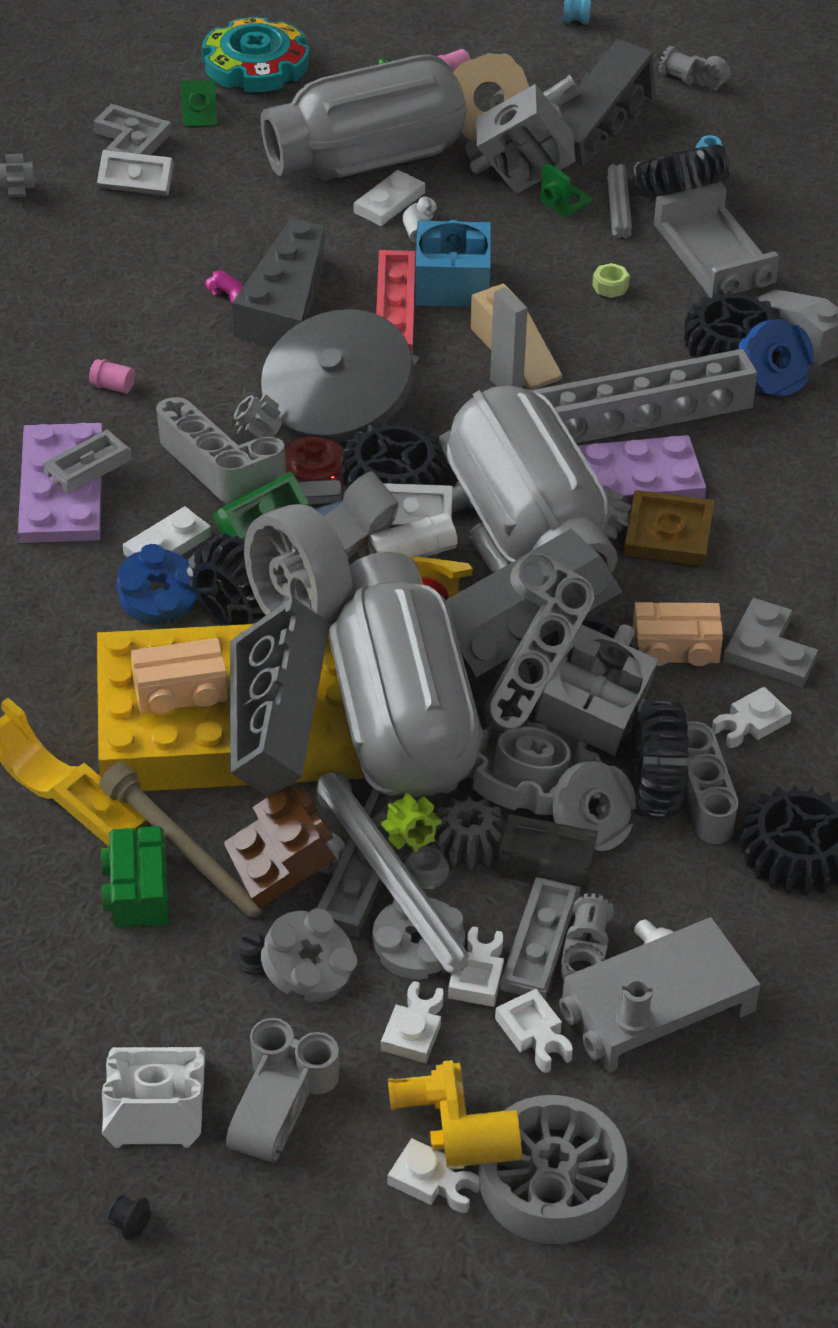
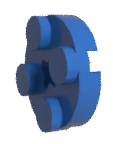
M784 319L763 321L753 327L747 337L740 341L738 350L743 349L757 371L755 388L757 394L771 396L790 395L806 384L809 377L805 376L809 365H813L814 350L808 334L799 325H793ZM774 350L775 352L781 351L783 357L779 360V368L772 361Z
M157 544L145 545L141 551L130 555L121 564L116 580V590L120 596L119 602L122 608L134 619L147 624L159 625L160 620L173 619L172 622L184 618L192 611L197 602L194 598L196 595L195 590L189 586L191 578L186 571L189 568V562L181 555L165 550ZM151 582H161L165 584L167 590L159 588L157 591H153L150 589Z

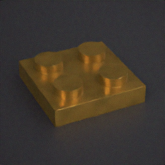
M635 490L625 540L624 556L705 566L714 500Z

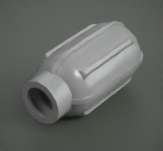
M430 54L416 55L323 77L310 82L297 92L292 103L263 109L261 113V132L268 160L278 176L305 170L312 177L329 180L431 157L449 149L462 133L467 110L461 85L453 74L451 66L437 56Z
M511 385L492 387L483 392L478 390L473 393L474 397L466 402L454 417L447 444V457L454 473L499 552L509 563H512L565 531L572 529L602 557L612 573L618 558L614 546L605 533L610 509L607 495L554 406L545 396L535 391Z
M393 552L370 554L349 565L352 577V596L345 603L328 632L352 742L356 748L366 781L378 792L389 796H404L405 793H409L412 797L431 796L440 792L447 794L455 790L458 783L465 779L479 756L480 744L483 740V733L451 612L445 599L430 586L423 585L419 567L412 558Z

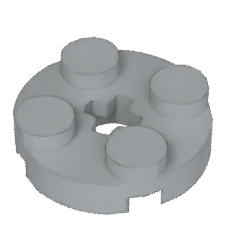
M601 762L578 763L570 767L561 776L557 786H554L549 792L554 793L552 807L556 827L561 836L573 849L606 851L621 844L629 835L633 824L628 823L631 817V810L636 809V796L630 780L619 768L608 766ZM590 798H598L600 801L596 808L597 817L589 812Z
M428 897L462 946L465 947L462 913L442 901ZM394 898L393 904L385 907L379 913L373 925L372 942L382 965L400 977L416 980L426 979L428 974L437 973L441 970L442 974L447 972L424 939H421L418 944L411 942L410 934L418 931Z
M318 908L310 912L294 911L282 915L269 929L265 936L264 947L261 950L262 966L270 981L286 994H289L292 990L297 994L305 995L303 1000L309 1002L325 1001L335 996L346 984L357 965V956L347 935L334 923L333 917L327 911ZM303 949L311 951L316 956V964L310 958L302 959L299 955Z

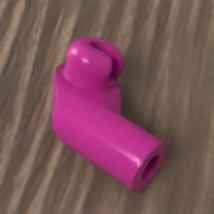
M223 270L213 272V276L209 277L205 282L209 292L212 291V294L215 296H219L222 291H225L229 295L232 304L244 284Z

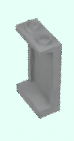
M721 182L656 197L655 227L710 298H712L714 292L726 295L729 290L732 294L776 283L780 256L775 251L763 254L726 209L727 189Z
M709 917L564 977L563 996L559 1000V1006L565 1021L569 1025L576 1024L582 1033L583 1044L590 1058L594 1061L599 1059L607 1072L610 1073L617 1070L618 1057L622 1053L730 1007L734 1009L739 1018L755 1012L760 983L713 919ZM639 976L649 980L653 986L650 1008L653 1011L654 1019L652 1026L643 1034L631 1036L624 1033L616 1024L615 1013L622 1001L623 983L630 977Z

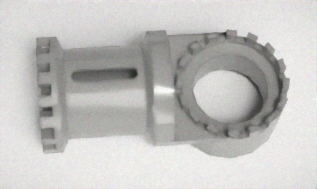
M673 46L667 47L666 51L663 52L665 57H661L663 61H659L660 66L658 67L660 69L659 72L665 76L671 74L683 79V82L689 86L692 83H696L701 87H710V91L713 89L714 91L718 90L729 80L731 75L729 65L721 57L710 56L708 59L696 55L690 57L678 52V49ZM708 66L718 72L719 80H715L709 75Z
M587 893L584 894V898L581 896L578 897V900L575 899L572 910L575 921L574 925L567 932L562 954L561 977L563 981L564 977L578 972L571 968V963L586 961L591 965H595L605 960L608 945V935L605 931L607 923L613 918L614 908L613 904H608V900H603L601 895L596 898V894H591V897H589ZM591 907H594L595 912L591 920L589 919ZM587 933H591L589 942H586Z

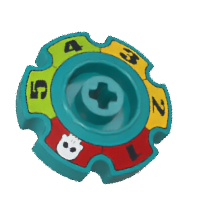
M248 17L229 21V26L223 28L216 27L209 32L202 44L203 63H205L206 74L212 80H215L216 83L227 88L241 87L244 88L245 92H267L281 89L284 82H295L306 73L309 67V46L306 45L305 34L287 22H270L265 17Z

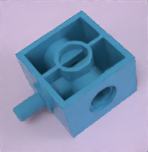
M457 220L417 221L415 306L471 307L472 294L490 288L491 222H459Z

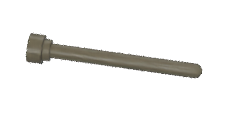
M124 761L114 764L104 773L100 779L99 788L112 800H119L122 803L127 801L152 826H161L164 829L165 838L247 917L254 919L261 915L262 908H258L248 891L139 789L140 782L137 781V773Z

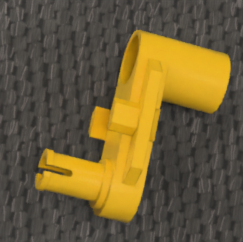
M453 1060L443 1061V1064L436 1065V1070H431L432 1075L388 1079L391 1110L425 1105H435V1109H440L442 1130L430 1131L432 1151L445 1149L447 1168L454 1167V1169H460L469 1165L522 1160L517 1110L466 1115L460 1063H453Z

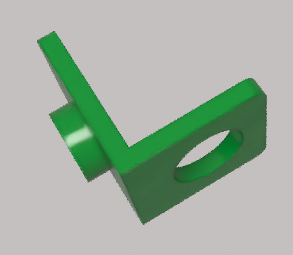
M215 80L181 81L183 126L217 125Z
M550 163L542 166L541 202L563 217L593 202L591 196L571 184V179L568 175ZM570 194L579 197L580 200L577 203L569 204Z

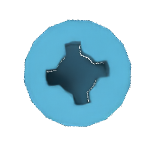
M564 0L563 24L580 21L582 25L589 26L592 0Z

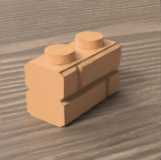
M635 602L632 627L635 631L633 638L638 640L639 651L659 659L657 666L666 663H691L695 666L719 663L723 637L719 603Z
M218 638L131 650L133 680L140 713H166L175 708L196 705L209 707L217 702L228 700L226 670Z

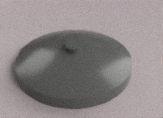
M334 310L304 320L280 338L270 351L263 366L261 389L263 395L267 394L279 404L278 410L281 413L278 417L282 419L281 427L300 439L313 443H342L354 439L355 433L358 431L366 432L368 425L376 428L381 427L383 421L387 423L400 410L413 384L414 363L405 337L389 320L363 310Z

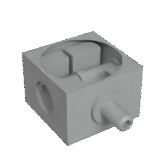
M536 84L476 117L477 147L483 155L470 162V168L473 173L479 174L493 166L514 193H519L541 181L542 166L544 164L550 163L561 170L575 162L574 132Z
M581 624L543 691L536 720L615 756L632 723L636 707L644 699L650 687L659 659L629 646L635 635L634 629L629 625H620L612 639Z

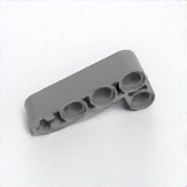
M173 397L164 399L157 404L156 413L161 445L223 502L232 503L287 474L285 446L282 440L275 437H261L238 446L188 400Z
M373 471L365 473L349 486L344 493L343 502L324 516L338 535L347 559L368 544V535L384 531L391 526L396 519L399 502Z
M532 553L524 557L513 567L510 575L514 590L522 597L539 606L540 609L483 708V716L486 723L492 729L500 732L522 725L528 718L594 601V590L591 583L569 568L541 553ZM526 565H533L541 570L543 581L540 586L531 585L526 581L524 577ZM569 587L578 593L580 604L577 609L569 608L564 604L561 595L563 588ZM548 624L557 630L559 640L556 646L546 645L540 637L542 625ZM526 661L535 666L537 679L534 684H528L521 680L518 674L521 662ZM514 692L524 694L515 698L510 707V711L515 716L503 720L500 717L503 710L497 705L510 700Z

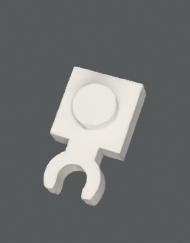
M762 687L732 703L730 714L719 715L713 720L712 730L715 734L722 730L732 731L727 735L726 746L733 748L740 745L744 735L748 733L756 740H759L790 723L792 712L770 691Z
M472 927L469 930L467 941L468 965L465 969L451 975L448 999L495 1006L504 966V959L498 958L502 953L503 934L501 931H496L494 940L491 943L483 944L478 941V927Z
M414 981L409 986L407 992L408 1008L400 1005H395L381 1039V1051L427 1063L441 1027V1016L435 1014L443 1006V989L437 987L433 998L423 1000L418 997L419 982Z
M537 989L496 1007L495 1020L520 1053L531 1047L535 1050V1063L541 1071L547 1073L551 1070V1058L548 1055L550 1052L560 1054L566 1063L572 1060L571 1042L565 1036L560 1035L562 1022Z
M412 1138L388 1174V1185L432 1205L439 1194L446 1198L448 1205L453 1210L461 1213H467L469 1210L470 1199L460 1195L457 1191L467 1188L476 1193L480 1192L478 1175L470 1171L453 1172L454 1167H446L444 1153L438 1150L432 1151V1147Z

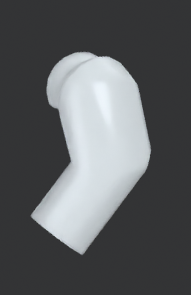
M421 197L418 203L412 204L403 214V223L412 242H417V221H430L433 218L432 213L437 209L435 201L429 197Z

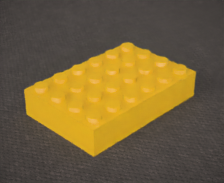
M253 624L98 632V761L100 776L102 777L114 764L124 761L137 773V781L140 782L139 789L141 791L248 785L231 774L230 641ZM328 636L303 774L296 782L318 781L321 776L331 772L342 773L348 779L365 778L356 748L352 742ZM214 638L219 639L226 670L227 701L217 702L209 707L196 705L175 708L166 713H140L133 680L131 650Z

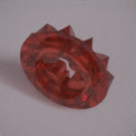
M308 436L297 439L285 448L287 472H292L296 479L302 478L304 482L311 480L324 481L325 478L336 479L338 472L342 470L341 457L343 456V449L338 443L325 437ZM321 460V464H318L315 461Z

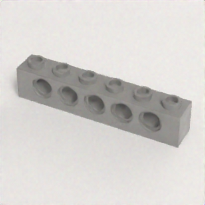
M739 349L531 391L545 396L550 401L574 441L581 443L753 408L757 371L745 351Z

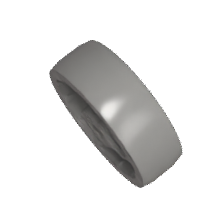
M296 504L266 512L250 524L244 544L245 566L250 586L264 614L268 615L287 600L294 597L328 621L330 629L341 609L352 596V577L349 562L343 545L330 523L314 508L304 504Z
M561 1095L535 1096L519 1101L505 1109L504 1111L517 1110L523 1154L522 1160L479 1164L478 1166L480 1191L485 1205L493 1217L503 1227L517 1236L543 1244L573 1243L586 1239L603 1229L618 1212L626 1194L628 1181V1154L623 1137L616 1125L602 1111L589 1103ZM549 1130L566 1132L563 1138L550 1137ZM538 1131L541 1140L535 1145L526 1135L527 1133ZM576 1136L587 1140L586 1143L577 1149L572 1145ZM597 1153H601L605 1158L604 1160L587 1161ZM497 1164L511 1168L512 1170L498 1171ZM609 1177L607 1183L593 1179ZM510 1187H518L513 1192H511ZM583 1194L590 1196L589 1201L584 1197ZM553 1199L557 1201V1203H546L542 1200Z

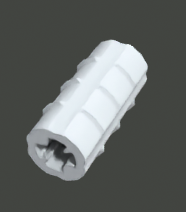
M448 513L432 517L426 516L422 520L411 523L406 522L405 525L391 529L387 528L384 531L368 535L367 539L370 554L393 552L401 553L408 557L438 555V553L456 548L458 543L456 530Z

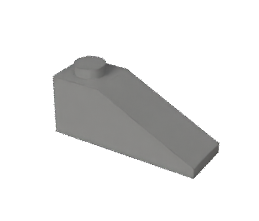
M777 289L759 296V301H770L771 308L779 309L781 318L788 320L787 322L793 325H799L805 330L813 346V362L816 365H820L838 356V307L826 298Z

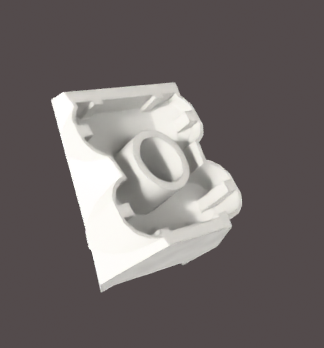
M112 1047L106 1062L107 1081L102 1089V1135L115 1148H120L122 1144H182L184 1148H189L201 1134L205 1051L202 1047Z

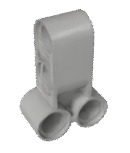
M268 1018L256 1023L251 1030V1057L255 1073L231 1120L226 1138V1146L228 1149L276 1163L280 1156L276 1151L283 1150L309 1094L327 1093L338 1084L340 1077L339 1048L334 1038L326 1033L314 1032L303 1036L300 1040L294 1039L293 1030L287 1022L277 1018ZM313 1063H324L321 1065H311Z

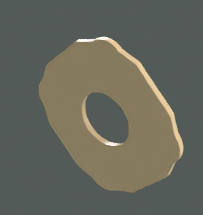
M487 53L461 63L453 72L461 85L467 112L462 130L464 136L471 141L477 139L476 117L485 112L476 107L474 93L481 84L491 82L500 86L504 92V101L529 88L523 69L510 55Z

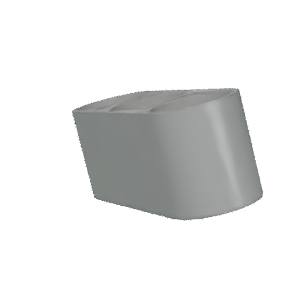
M687 722L689 771H687L684 801L697 836L710 844H722L730 840L734 834L738 798L713 730L704 723Z

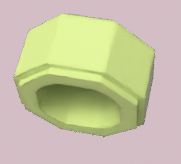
M613 263L598 266L593 274L592 286L599 295L610 298L621 296L629 288L630 275L623 266Z

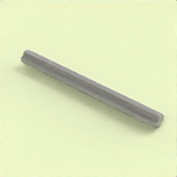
M331 772L327 776H321L318 780V792L444 969L451 974L465 969L468 965L469 954L343 779L335 772Z

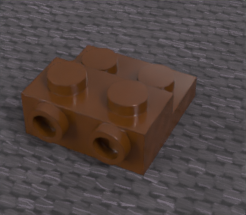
M290 785L279 792L269 795L266 799L253 806L258 820L223 842L251 899L259 909L336 859L328 844V841L333 839L334 836L320 815L313 817L312 814L319 809L305 788L297 792L293 785Z

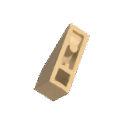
M504 283L472 294L471 329L490 350L492 346L494 292L505 287L515 295ZM527 312L524 386L528 390H535L561 380L562 373Z

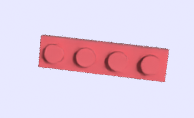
M379 250L376 314L389 320L401 331L408 343L410 352L413 353L415 251Z

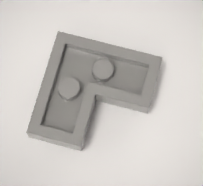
M110 104L93 121L94 133L115 139L105 149L108 151L151 155L171 135V122L114 104Z
M753 598L724 652L723 661L803 687L817 660L818 649L782 638L791 620V609Z

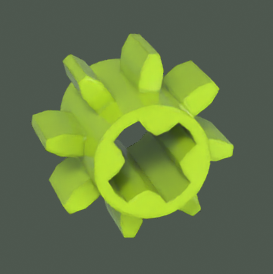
M405 793L404 798L387 805L389 808L387 820L382 821L381 826L390 834L388 840L398 850L406 843L415 853L418 852L419 847L435 841L436 826L441 824V819L432 812L434 805L425 796L416 801L409 793Z

